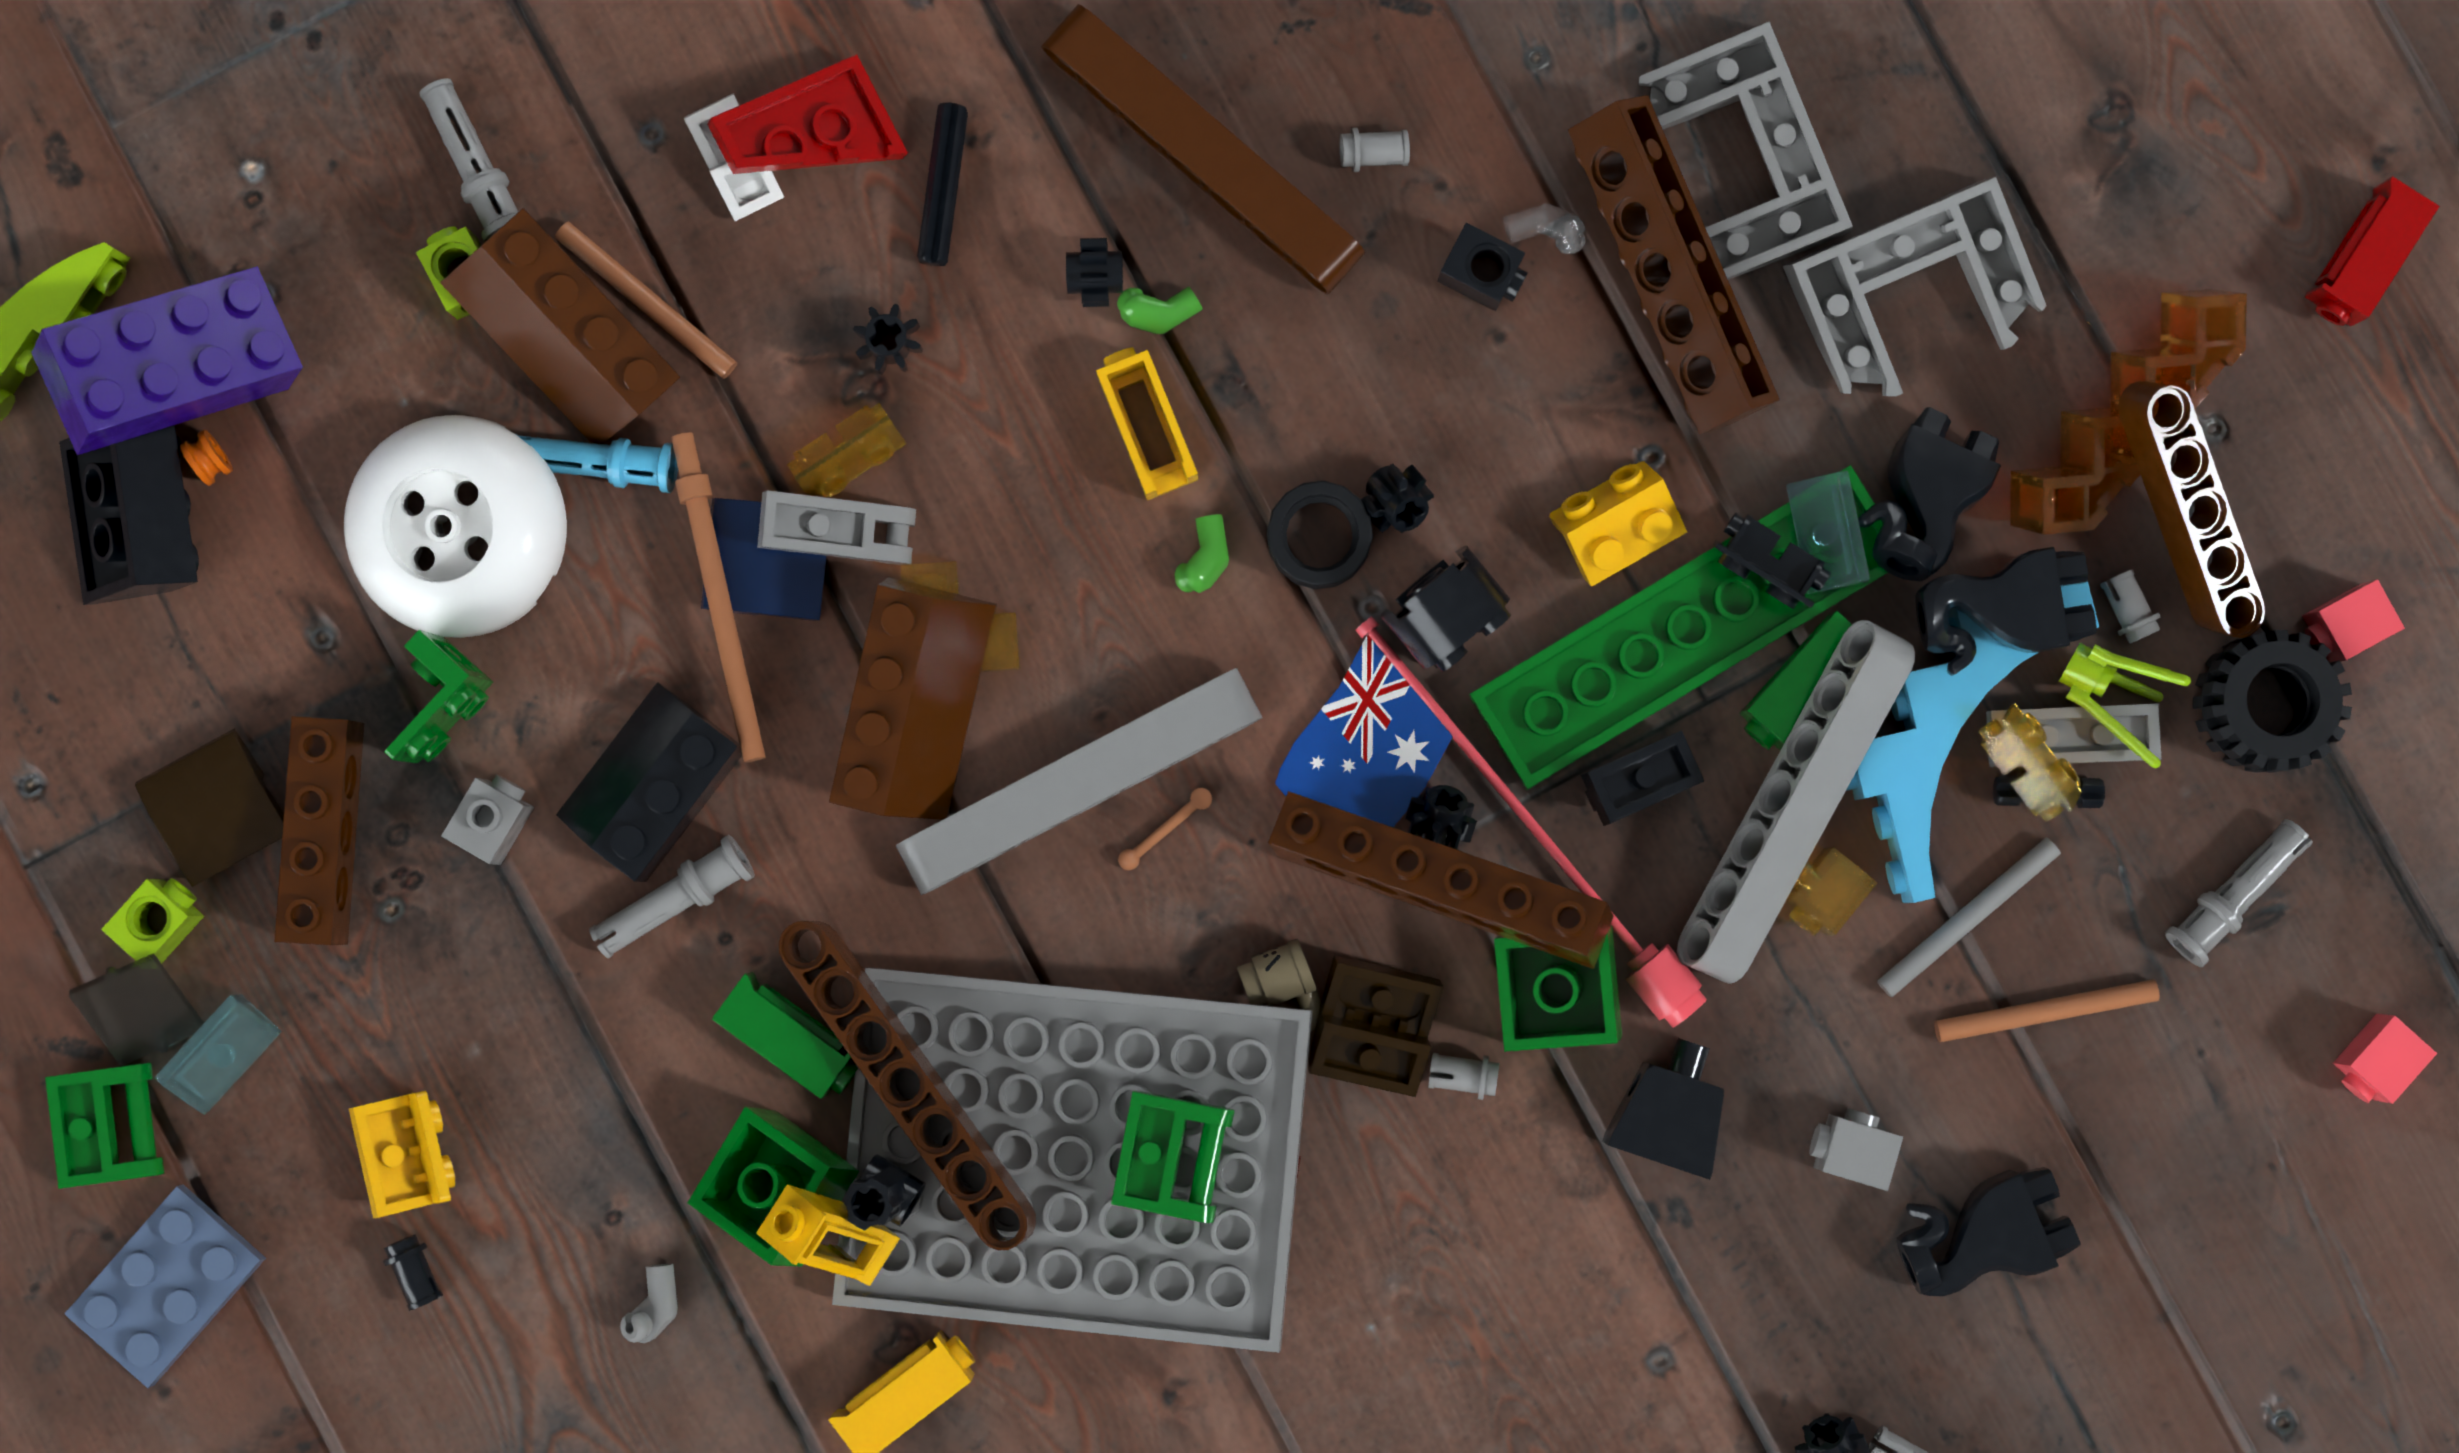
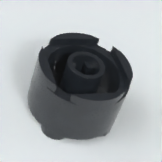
M1463 546L1455 551L1461 558V561L1456 564L1452 563L1449 566L1443 559L1395 599L1402 607L1395 615L1392 611L1385 609L1380 616L1423 669L1434 665L1441 672L1446 671L1468 652L1463 645L1477 632H1482L1485 636H1488L1503 625L1511 616V613L1505 607L1510 597L1468 546Z

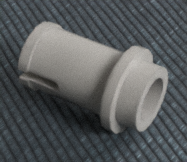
M1354 127L1351 128L1350 133L1340 134L1339 152L1341 166L1351 167L1353 172H1359L1360 166H1408L1410 143L1407 129L1391 132L1359 133L1358 128Z
M2133 569L2099 584L2101 589L2104 590L2122 627L2117 632L2119 636L2125 634L2129 644L2161 630L2156 621L2161 618L2159 612L2156 614L2152 613L2134 576Z
M1433 1052L1428 1088L1434 1089L1435 1087L1477 1093L1479 1100H1483L1484 1095L1495 1096L1499 1063L1490 1062L1489 1056L1485 1055L1483 1056V1061L1439 1055V1053Z

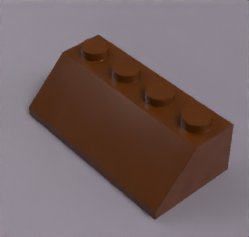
M524 207L440 282L591 443L603 444L639 416L680 378L672 366Z
M890 577L877 585L829 803L888 817L940 820L948 817L997 604Z

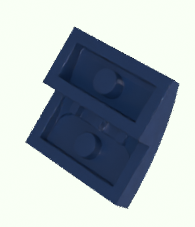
M713 498L711 516L733 613L768 615L809 621L820 620L826 556L757 548L761 502ZM703 583L701 609L709 610Z

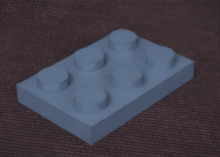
M185 1185L176 1186L65 1312V1315L145 1387L150 1388L161 1379L262 1264L266 1257Z

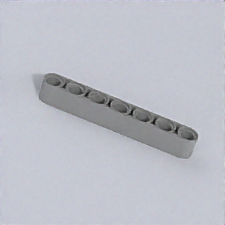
M1868 620L1857 621L1846 630L1680 935L1677 955L1683 965L1728 984L1737 982L1748 971L1912 670L1915 662V651L1910 642Z
M1235 668L898 843L896 848L921 895H924L1229 737L1263 717L1238 669Z

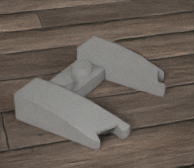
M1770 21L1639 77V86L1651 87L1650 102L1663 130L1740 101L1778 198L1705 227L1728 280L1852 232L1853 225Z
M1996 177L1983 179L1934 200L1933 203L1783 265L1798 305L1840 393L1851 394V382L1882 384V396L1896 397L1903 394L1864 294L1949 257L1957 256L1969 286L2000 350L2012 347L2019 339L2008 328L2028 305L2038 312L2045 309L2047 305Z

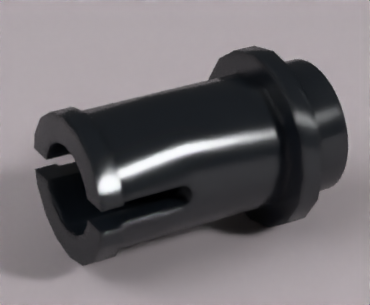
M416 1234L384 1248L388 1258L383 1260L385 1266L391 1264L408 1303L409 1311L443 1296L422 1251L427 1248L425 1242L419 1243Z

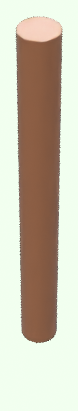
M568 221L559 228L555 234V239L722 379L727 378L737 366V361Z
M2152 979L1937 1020L1934 1022L1937 1040L1941 1043L2159 1001L2160 994L2156 981Z

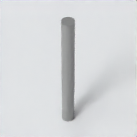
M2045 837L1878 979L1877 983L1891 998L2056 859L2061 854L2057 846L2049 838Z

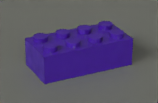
M258 266L44 328L41 330L31 352L77 455L288 390L303 368Z

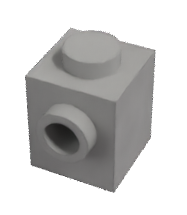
M496 774L492 782L487 779L475 778L441 837L488 864L501 865L535 807L522 800L526 792L523 788Z
M1847 1108L1844 1118L1828 1114L1826 1125L1818 1123L1811 1140L1809 1154L1816 1157L1813 1168L1888 1191L1903 1136L1878 1129L1879 1117Z

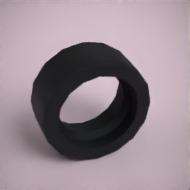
M1327 481L1303 483L1285 493L1273 508L1267 528L1269 554L1279 572L1293 583L1312 589L1336 587L1354 577L1365 563L1373 539L1371 517L1361 499L1346 487ZM1326 503L1333 505L1346 515L1351 524L1353 539L1350 549L1341 561L1330 567L1315 568L1304 565L1294 557L1288 546L1286 532L1289 521L1299 509L1308 504Z

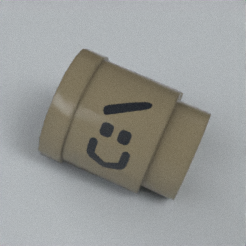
M1298 938L1287 942L1285 945L1252 956L1251 962L1237 967L1250 1004L1264 1005L1268 1003L1269 1006H1273L1296 997L1300 1009L1312 1010L1311 1031L1315 1030L1321 1001Z

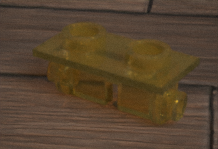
M880 403L872 408H869L866 404L862 409L835 426L844 442L835 447L829 436L824 433L799 451L794 452L795 459L789 462L787 466L807 495L832 497L844 490L850 481L871 467L888 461L895 451L907 443Z
M2013 703L2001 720L2003 726L1997 719H1994L1978 731L1984 739L1980 745L1985 749L2003 775L2019 765H2022L2027 771L2013 780L2011 785L2034 816L2040 814L2045 822L2053 819L2064 810L2060 802L2063 803L2069 812L2074 809L2082 792L2079 789L2081 785L2080 779L2072 765L2064 758L2057 759L2046 745V733L2032 714H2023L2016 703Z

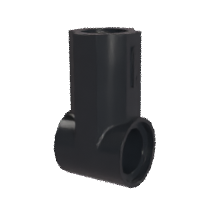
M876 1154L868 1163L860 1178L851 1183L842 1199L848 1210V1221L864 1231L870 1226L885 1225L890 1221L901 1227L918 1203L926 1183Z

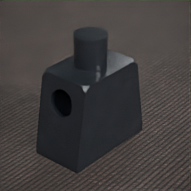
M1678 1038L1668 1069L1643 1062L1611 1120L1602 1142L1608 1146L1710 1180L1713 1173L1724 1098L1723 1088L1700 1081L1710 1048Z

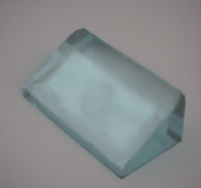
M1848 471L1836 472L1787 484L1786 487L1798 547L1815 558L1823 560L1825 562L1823 568L1831 572L1830 577L1820 591L1810 587L1807 591L1808 594L1859 585L1869 581V571Z
M242 994L230 995L154 1078L163 1087L205 1115L282 1031Z

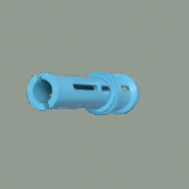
M517 435L539 453L553 473L607 478L608 482L616 488H625L628 483L659 486L661 492L671 493L675 487L678 467L672 443H665L660 448L632 445L628 438H619L618 440H613L611 445Z

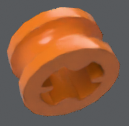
M203 429L197 434L198 440L196 442L184 441L180 444V449L195 474L203 483L211 486L216 481L215 475L217 473L223 472L228 475L233 471V467L218 442L207 430Z

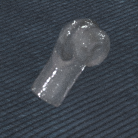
M1542 204L1503 217L1505 231L1511 244L1543 234L1556 240V247L1561 253L1572 254L1580 251L1586 243L1583 234L1585 225L1580 217L1552 204Z

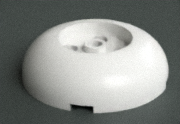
M445 415L419 420L401 428L383 440L369 454L357 472L349 490L344 515V535L349 560L356 577L369 597L383 611L414 630H422L442 637L464 638L480 636L505 628L519 620L537 604L536 601L546 589L552 576L557 575L561 565L567 537V519L558 482L549 465L532 446L506 429L505 426L496 422L465 415ZM470 481L478 489V498L472 505L466 506L459 501L458 489L462 483ZM413 491L420 493L425 501L423 511L416 516L408 509V499ZM449 518L452 528L447 535L443 532V523ZM478 536L483 538L488 544V549L480 561L472 559L468 553V547L476 541ZM424 546L430 548L435 556L433 566L426 571H423L418 564L423 551L421 547Z

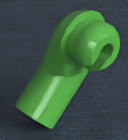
M1189 286L1165 301L1145 295L1141 289L1135 287L1124 290L1117 300L1121 318L1130 327L1153 334H1164L1203 310L1199 300Z
M1221 514L1195 519L1200 548L1187 564H1179L1174 574L1176 585L1184 592L1195 591L1201 593L1210 589L1228 566L1229 554Z

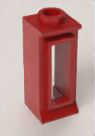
M2394 176L2374 187L2373 198L2366 202L2314 283L2318 287L2307 292L2305 298L2317 305L2315 310L2321 317L2339 326L2347 324L2351 327L2369 318L2440 206Z

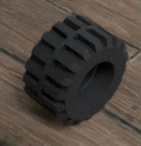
M2288 630L2261 632L2231 641L2222 646L2223 651L2213 654L2205 663L2209 667L2208 672L2198 675L2195 686L2202 688L2201 696L2193 697V709H2202L2203 719L2197 720L2195 723L2199 732L2208 731L2211 739L2206 742V745L2211 751H2222L2225 753L2224 762L2231 766L2243 765L2245 766L2244 771L2255 773L2300 769L2312 765L2311 760L2324 758L2332 750L2328 744L2340 741L2346 731L2338 726L2340 721L2350 719L2352 707L2343 706V696L2352 695L2350 683L2340 684L2337 675L2345 672L2340 660L2329 662L2326 659L2331 652L2328 647L2323 643L2311 645L2309 643L2311 636L2300 632L2290 635ZM2263 669L2272 670L2284 677L2292 687L2296 699L2294 718L2288 728L2279 735H2272L2262 730L2252 719L2247 707L2249 685L2256 674Z

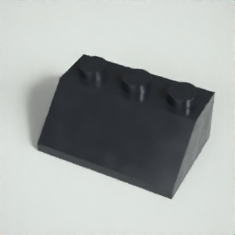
M175 425L80 455L76 454L70 438L60 441L83 605L167 593L197 583L199 556L191 539L188 518L191 502L183 485L180 465L182 460L181 441L176 435Z
M657 682L556 816L592 850L634 882H646L742 757L740 744Z

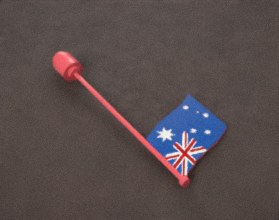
M1371 616L1363 622L1355 631L1365 640L1340 686L1296 739L1279 770L1275 784L1281 792L1287 796L1288 791L1394 828L1407 812L1411 798L1419 797L1426 788L1453 738L1580 892L1602 900L1376 630L1379 626L1377 621ZM1613 914L1614 917L1611 922L1613 931L1634 955L1626 963L1633 971L1625 979L1626 982L1659 1021L1665 1018L1672 1028L1676 1027L1707 1001L1706 997L1699 990L1702 984L1690 969L1680 962L1678 955L1669 944L1658 950L1653 943H1650L1643 949Z

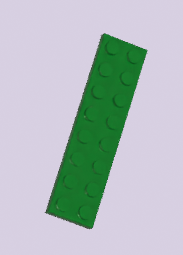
M1852 466L1846 467L1758 520L1759 523L1781 536L1770 553L1775 558L1779 559L1791 542L1815 558L1825 562L1823 568L1831 572L1827 582L1820 591L1810 587L1805 594L1814 602L1812 608L1801 601L1798 602L1794 609L1765 592L1771 582L1751 571L1747 579L1732 572L1717 562L1723 552L1713 547L1470 693V699L1525 790H1528L1888 573L1878 565L1872 556L1874 543L1882 526V521L1878 520L1866 528L1857 525V519L1875 503ZM1732 537L1723 541L1722 544L1726 546Z

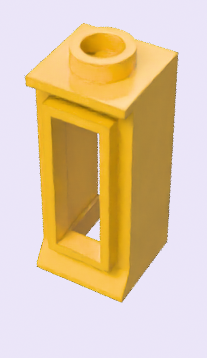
M1130 347L1104 358L1105 367L1096 370L1097 377L1147 501L1198 481V472L1148 350L1136 354L1134 347ZM1144 381L1176 460L1152 471L1149 469L1118 392Z
M788 1184L756 1232L757 1235L794 1265L798 1263L856 1279L867 1286L872 1284L900 1240L896 1234L884 1225H873L864 1231L848 1221V1210L844 1202ZM828 1231L867 1242L856 1260L839 1246L820 1244Z
M940 1330L932 1339L936 1345L929 1339L849 1400L845 1405L846 1409L834 1411L828 1421L852 1453H879L972 1381L975 1374L969 1366L975 1363V1359L958 1336L954 1335L948 1339L944 1332Z

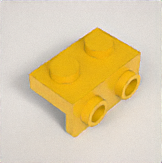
M1645 461L1625 465L1611 474L1609 480L1588 492L1584 491L1571 495L1562 503L1560 508L1549 514L1553 525L1564 536L1584 580L1591 587L1687 533L1664 479Z
M426 1090L349 1108L373 1218L451 1201L449 1188L455 1187L454 1169L447 1154L441 1156L437 1133L443 1131L442 1116L435 1100L429 1101Z

